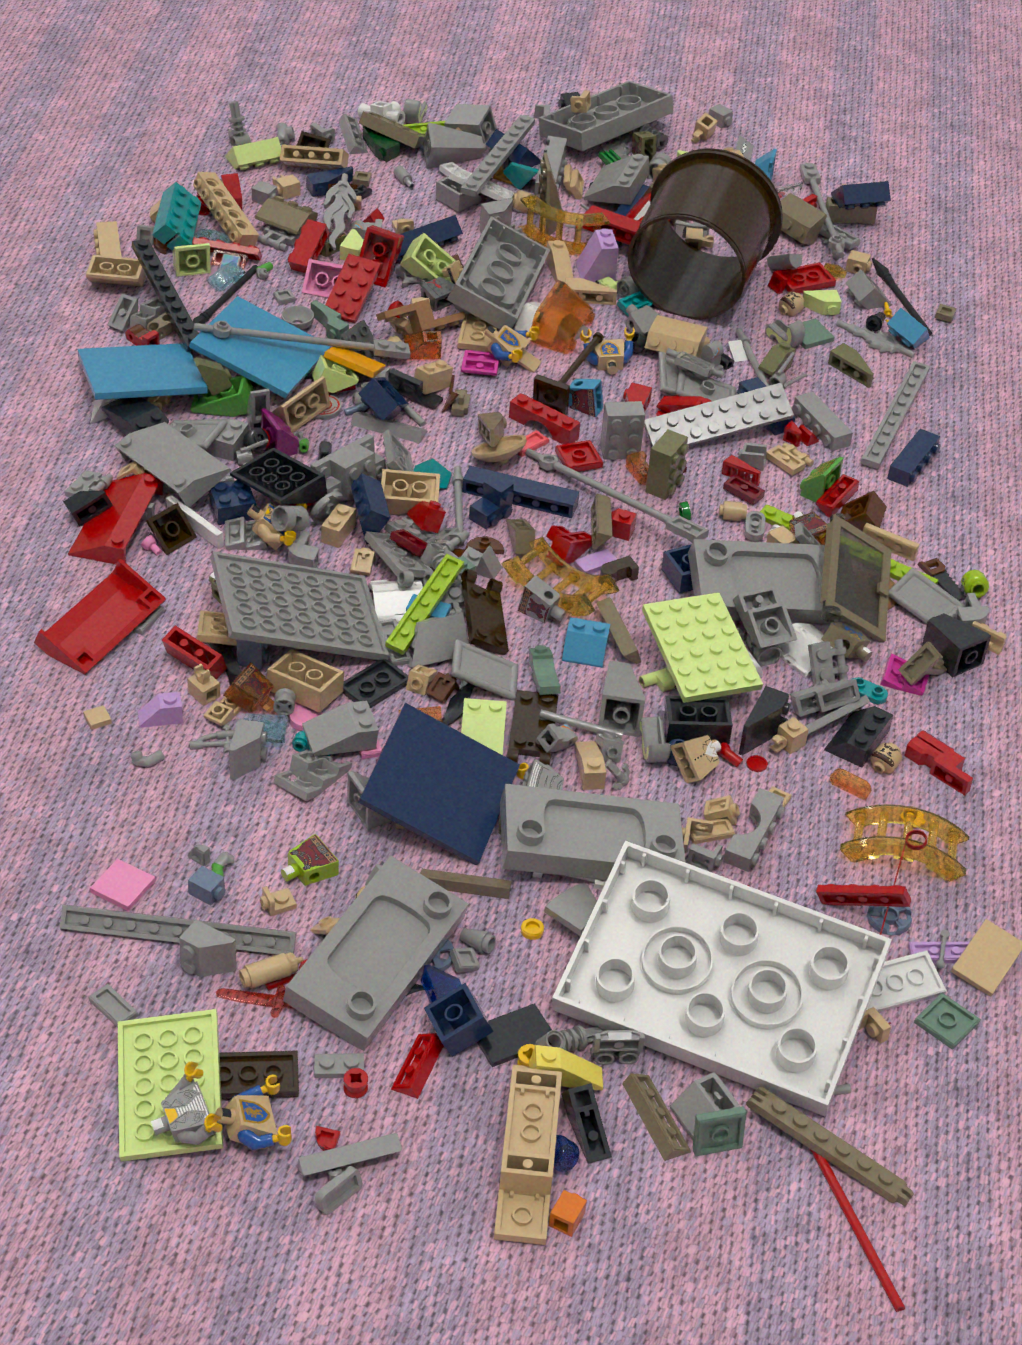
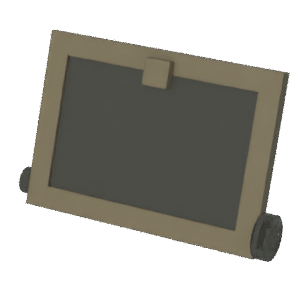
M841 513L830 516V523L827 524L820 599V603L823 604L821 618L826 622H837L842 619L876 641L885 642L891 549L845 521V515Z

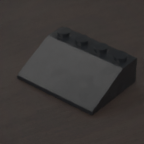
M275 448L268 450L230 472L231 477L280 504L314 503L327 495L324 474Z

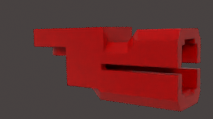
M924 730L909 741L905 757L918 765L928 766L931 768L929 774L964 796L970 791L973 777L962 771L965 761L963 756Z

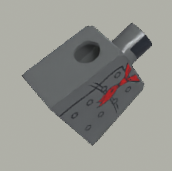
M442 277L431 281L424 278L420 283L421 297L429 298L431 309L436 312L453 304L447 298L455 284Z

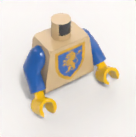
M504 325L498 332L492 326H489L484 333L492 340L487 349L496 360H499L504 366L508 367L511 362L516 363L519 359H522L523 351L521 348L528 340V337L533 341L538 338L540 334L539 327L533 326L528 332L527 330H513Z
M625 327L624 337L626 341L624 339H611L598 343L586 360L596 365L598 370H607L611 375L616 374L618 370H623V364L628 363L633 355L632 338L635 335L634 327L631 334L626 332L627 327ZM590 329L587 331L588 336L583 334V330L580 334V339L585 343L583 344L584 349L590 343L589 339L592 335Z
M269 1075L264 1086L260 1087V1085H257L232 1097L225 1108L220 1107L216 1110L215 1114L221 1117L217 1123L226 1124L228 1137L232 1141L242 1143L251 1150L267 1149L270 1146H274L276 1142L282 1146H288L291 1143V1127L282 1125L277 1131L269 1096H264L266 1092L270 1095H275L279 1092L280 1083L271 1085L277 1082L276 1075Z

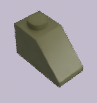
M786 342L772 346L758 369L773 376L781 368L792 352H796V349ZM794 356L792 357L791 361L786 366L784 371L788 370L791 367Z
M198 357L193 359L212 396L232 386L230 382L232 376L228 368L224 370L221 363Z

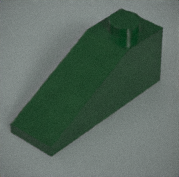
M363 126V139L375 157L388 162L400 156V142Z

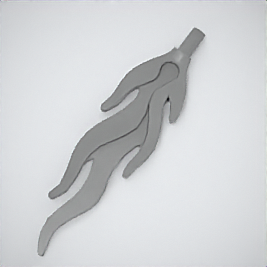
M345 173L342 174L341 181L328 190L324 202L326 211L323 215V221L327 224L329 233L331 221L335 223V229L329 237V244L333 250H336L335 241L345 231V214L349 212L348 222H351L355 212L353 203H356V194L349 185L348 175Z

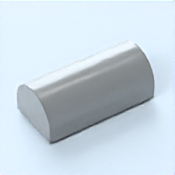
M784 254L767 257V264L771 270L797 268L802 264V255Z

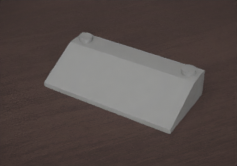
M166 422L129 433L115 445L124 461L129 459L135 461L174 490L188 507H191L231 472L228 466Z

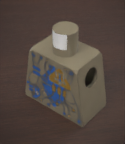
M847 622L831 623L821 638L823 641H829L832 648H835L834 640L843 639V646L846 647L845 657L847 658L859 657L866 662L872 656V651L867 648L870 639Z

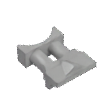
M402 266L396 267L395 274L403 279L402 288L408 287L412 283L420 284L423 280L415 276L407 277L411 274L406 269H403Z

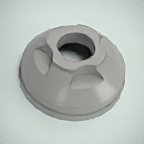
M290 306L283 310L282 320L304 330L313 323L314 313L305 306Z

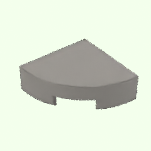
M196 845L188 852V858L202 866H206L210 862V847Z

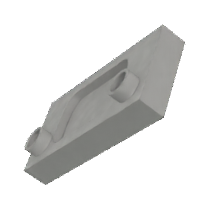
M629 80L591 96V107L587 113L571 112V105L539 117L540 136L548 138V136L567 138L566 146L584 151L673 113V95Z
M490 217L447 300L452 302L458 311L465 314L472 313L498 329H501L504 325L512 329L550 249L497 219Z
M693 540L688 557L694 596L720 593L733 621H741L733 601L738 594L775 586L780 602L785 603L792 623L831 624L834 622H845L837 617V615H841L840 613L820 603L825 545ZM839 546L835 602L857 615L859 610L847 546Z
M505 784L500 800L502 869L607 880L625 841L686 863L678 803Z
M390 855L286 986L283 1001L351 1045L365 1051L462 922L469 903Z

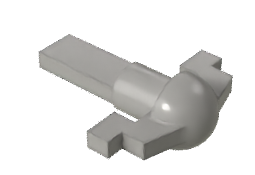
M608 759L605 766L617 779V783H614L612 788L614 790H621L629 783V765L624 763L622 767L624 772H622L611 759Z

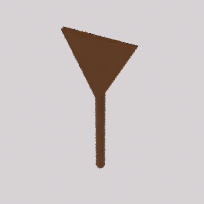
M452 375L449 396L442 409V412H444L459 395L453 392L455 375Z

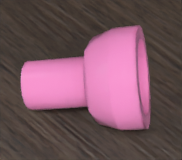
M153 535L147 536L142 541L141 547L145 550H151L156 556L162 553V549L157 546V540Z

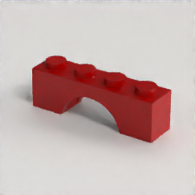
M522 393L510 401L509 418L523 425L530 420L538 421L549 430L552 439L561 444L574 443L579 439L581 422Z

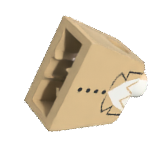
M708 735L670 746L686 783L700 781L720 762L717 752L721 750V745L717 740L711 741Z

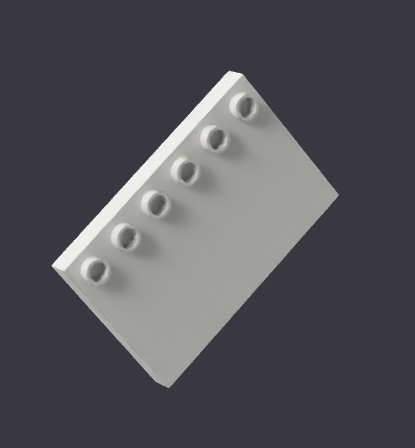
M625 841L552 997V1010L592 1026H598L603 1030H634L642 1032L645 1035L644 1046L712 1073L715 1072L717 1075L757 1090L760 1086L764 1087L786 1102L826 1116L888 955L892 939Z

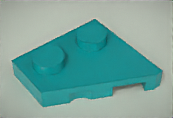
M640 291L619 299L617 302V306L627 316L629 314L626 312V309L631 304H634L638 309L644 306H653Z

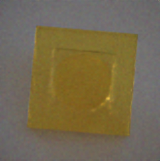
M829 263L824 265L835 279L838 277L845 278L847 271L841 266Z

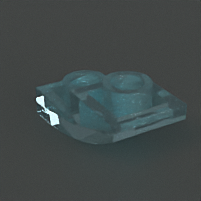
M199 229L194 235L195 238L205 237L213 241L232 242L227 234L211 229Z
M232 261L211 275L207 282L221 292L230 283H236L246 272Z

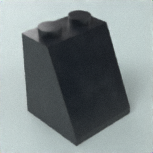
M943 613L928 620L922 646L926 642H931L943 656L942 660L944 661L943 665L947 669L946 672L953 678L984 664L991 635Z

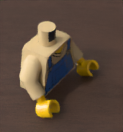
M269 503L261 510L253 504L247 512L250 517L255 519L252 527L253 532L274 550H277L283 542L287 546L292 545L293 541L296 540V532L291 530L277 531L272 526L271 514L276 506ZM305 503L296 505L303 506L307 510V505Z

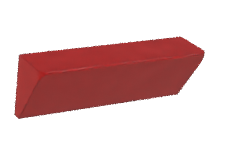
M842 474L815 504L827 517L832 518L833 514H836L858 491L859 480Z
M437 1033L418 1034L391 1090L417 1099L419 1098L444 1047ZM414 1055H416L415 1058H414V1060H413V1062H412V1064H411V1066H409L410 1063H411V1061H412V1059H413V1057H414Z

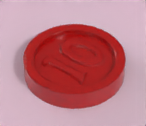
M753 755L747 759L746 766L751 771L762 772L767 769L768 762L762 756Z

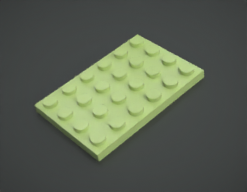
M720 593L643 604V614L683 703L762 690L763 683Z
M216 1009L118 1021L119 1158L121 1162L223 1148V1128L221 1132H216L209 1136L201 1144L194 1145L175 1142L171 1130L156 1136L151 1124L152 1120L165 1116L161 1102L183 1077L185 1065L191 1061L199 1064L195 1070H203V1076L199 1079L194 1078V1082H198L209 1114H215L218 1108H222L218 1013Z

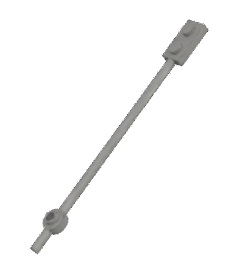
M800 164L799 169L804 184H811L814 194L818 196L817 203L820 211L827 214L825 224L830 234L828 247L836 250L839 258H843L845 239L836 234L818 187L821 177L816 164Z
M218 321L213 325L194 323V330L212 332L213 335L219 338H227L230 335L369 350L373 351L374 356L409 359L411 354L409 344L401 341L392 342L384 339H373L372 344L234 328L226 321Z
M530 448L526 450L525 454L539 461V466L545 471L556 469L666 523L665 529L673 532L675 535H679L690 542H693L694 539H705L708 537V529L679 515L672 518L559 463L558 457L555 455H542Z

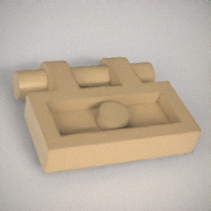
M786 442L782 446L777 445L767 451L766 458L792 476L804 470L806 465L811 467L814 463L808 454L801 453L797 450L796 446L793 444L789 445Z

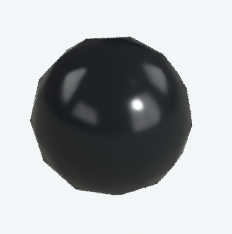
M635 331V335L632 338L633 353L636 354L646 349L647 338L641 332Z

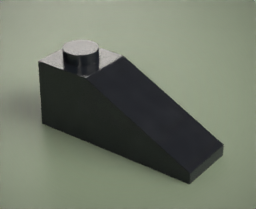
M592 1084L567 1089L561 1093L567 1117L587 1163L611 1158L612 1155Z

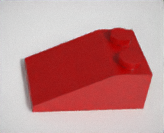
M371 225L366 229L359 257L381 263V269L374 284L386 288L398 259L404 236Z

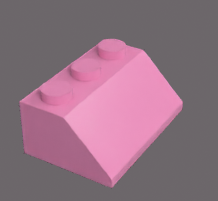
M309 259L302 293L328 298L343 265Z

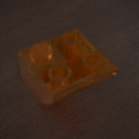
M421 331L403 335L404 343L409 344L411 353L409 359H441V331Z

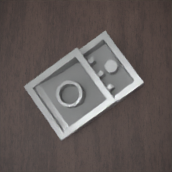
M775 586L740 593L733 599L745 629L759 649L797 640L785 603L780 602Z

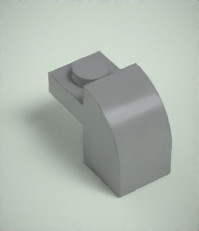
M302 531L300 537L296 538L295 543L293 542L292 545L288 546L289 564L312 568L317 567L319 563V548L310 546V532Z
M967 593L964 603L966 607H957L955 618L971 626L974 621L985 624L989 607L981 606V602L978 601L975 593Z

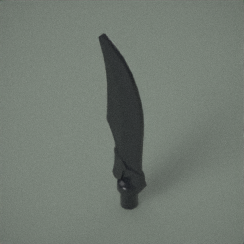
M208 643L213 650L223 656L227 666L225 672L228 675L229 684L232 686L234 681L243 674L233 651L227 644Z
M461 680L458 692L450 698L447 710L440 722L449 726L463 714L464 698L471 697L475 685Z

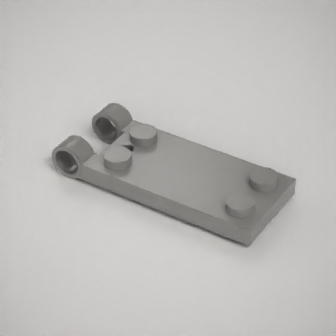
M366 531L364 539L397 576L399 586L411 587L414 578L423 579V584H426L434 571L421 561V557L414 556L410 550L397 546L396 542L389 539L390 534Z

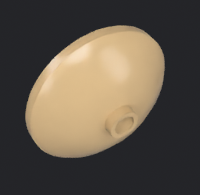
M524 435L503 436L495 447H490L487 442L476 446L471 451L472 456L485 462L504 464L509 461V458L514 457L522 450L527 439Z

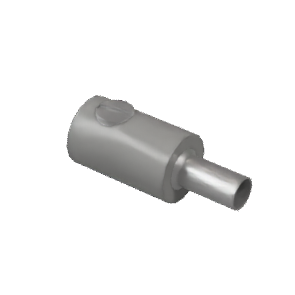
M401 165L395 167L393 173L403 185L407 184L409 188H414L412 176Z

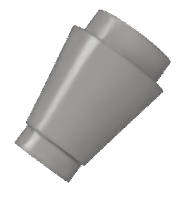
M464 928L460 934V941L482 954H489L495 947L496 937L489 931Z

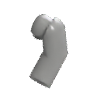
M137 750L131 753V762L135 766L152 767L163 761L165 756L161 750L149 756H143L142 752Z

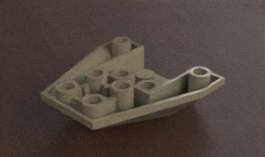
M544 153L543 160H540L541 174H539L538 194H535V201L539 209H544V218L540 222V230L544 231V236H549L562 228L563 210L548 155Z

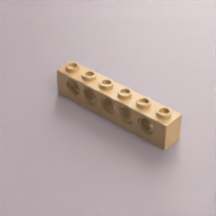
M198 172L193 182V187L232 243L236 242L242 246H255L259 237L258 232L215 172Z

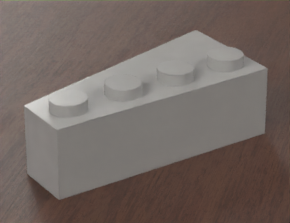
M548 136L544 153L548 155L559 191V185H561L562 177H564V167L568 164V159H565L567 138ZM540 168L535 181L534 195L538 194Z

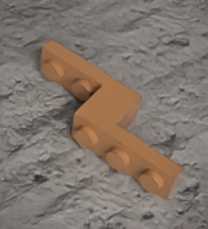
M429 299L376 314L377 320L385 319V323L396 320L395 316L398 315L400 319L408 316L413 334L420 332L421 335L431 332L430 329L434 327L435 331L446 328L445 324L448 323L449 326L460 324L459 320L465 318L464 312H459L434 319Z

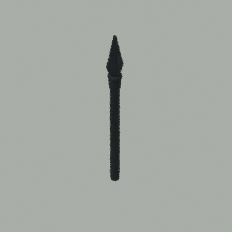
M872 258L877 275L892 289L909 314L927 328L929 336L933 334L896 285L892 275L889 273V269L875 258Z
M253 265L212 306L195 317L193 323L205 324L208 322L213 314L256 273L258 266Z

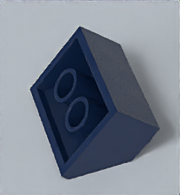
M498 129L493 132L485 144L490 148L489 152L504 135ZM520 143L509 156L510 162L529 167L540 164L541 160Z
M889 181L847 184L831 192V196L837 206L845 208V210H852L859 206L861 209L870 208V205L884 207L886 203L891 201Z
M361 473L353 481L351 490L365 537L366 531L380 533L391 517L381 481Z

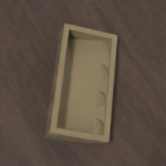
M363 111L359 124L413 148H419L424 143V134L377 113Z

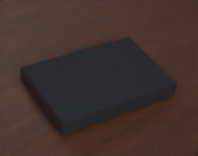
M378 660L345 680L342 693L353 702L367 701L369 707L372 708L406 687L408 675L389 660Z
M534 1003L489 1020L494 1032L479 1040L477 1044L490 1065L495 1067L518 1058V1051L523 1045H535L540 1037L552 1029Z

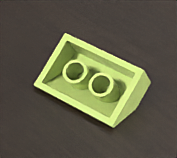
M278 137L233 146L226 153L225 157L234 169L246 170L252 165L260 167L264 166L266 162H270V164L280 162L281 145Z

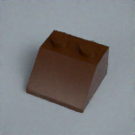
M871 491L844 504L839 517L863 532L866 523L880 528L887 506L875 491Z

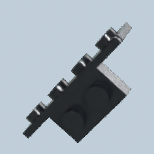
M396 369L389 371L388 382L400 395L431 409H435L443 402V397L437 394L423 393V381Z

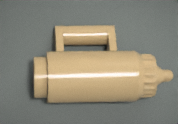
M291 952L287 954L281 953L245 965L243 969L239 970V978L244 988L250 987L252 989L297 972L299 963L303 962L304 959L303 957H295Z

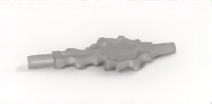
M629 132L613 138L612 144L607 142L603 145V149L599 151L604 153V151L609 152L612 149L621 159L628 157L631 149H628L625 143L629 142Z
M838 320L836 326L847 330L853 336L863 337L866 340L865 342L869 344V348L878 349L880 353L890 352V354L896 352L911 358L915 356L916 352L905 348L901 341H897L896 337L889 335L887 332L882 333L878 330L876 334L874 331L870 332L867 330L866 327L860 328L855 324L850 325L841 320Z

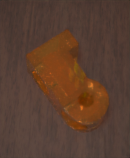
M644 451L627 455L625 465L637 482L642 485H646L649 466L646 462L647 455Z

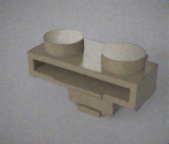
M456 389L455 393L459 395L452 402L451 415L464 417V414H468L471 394H467V390Z

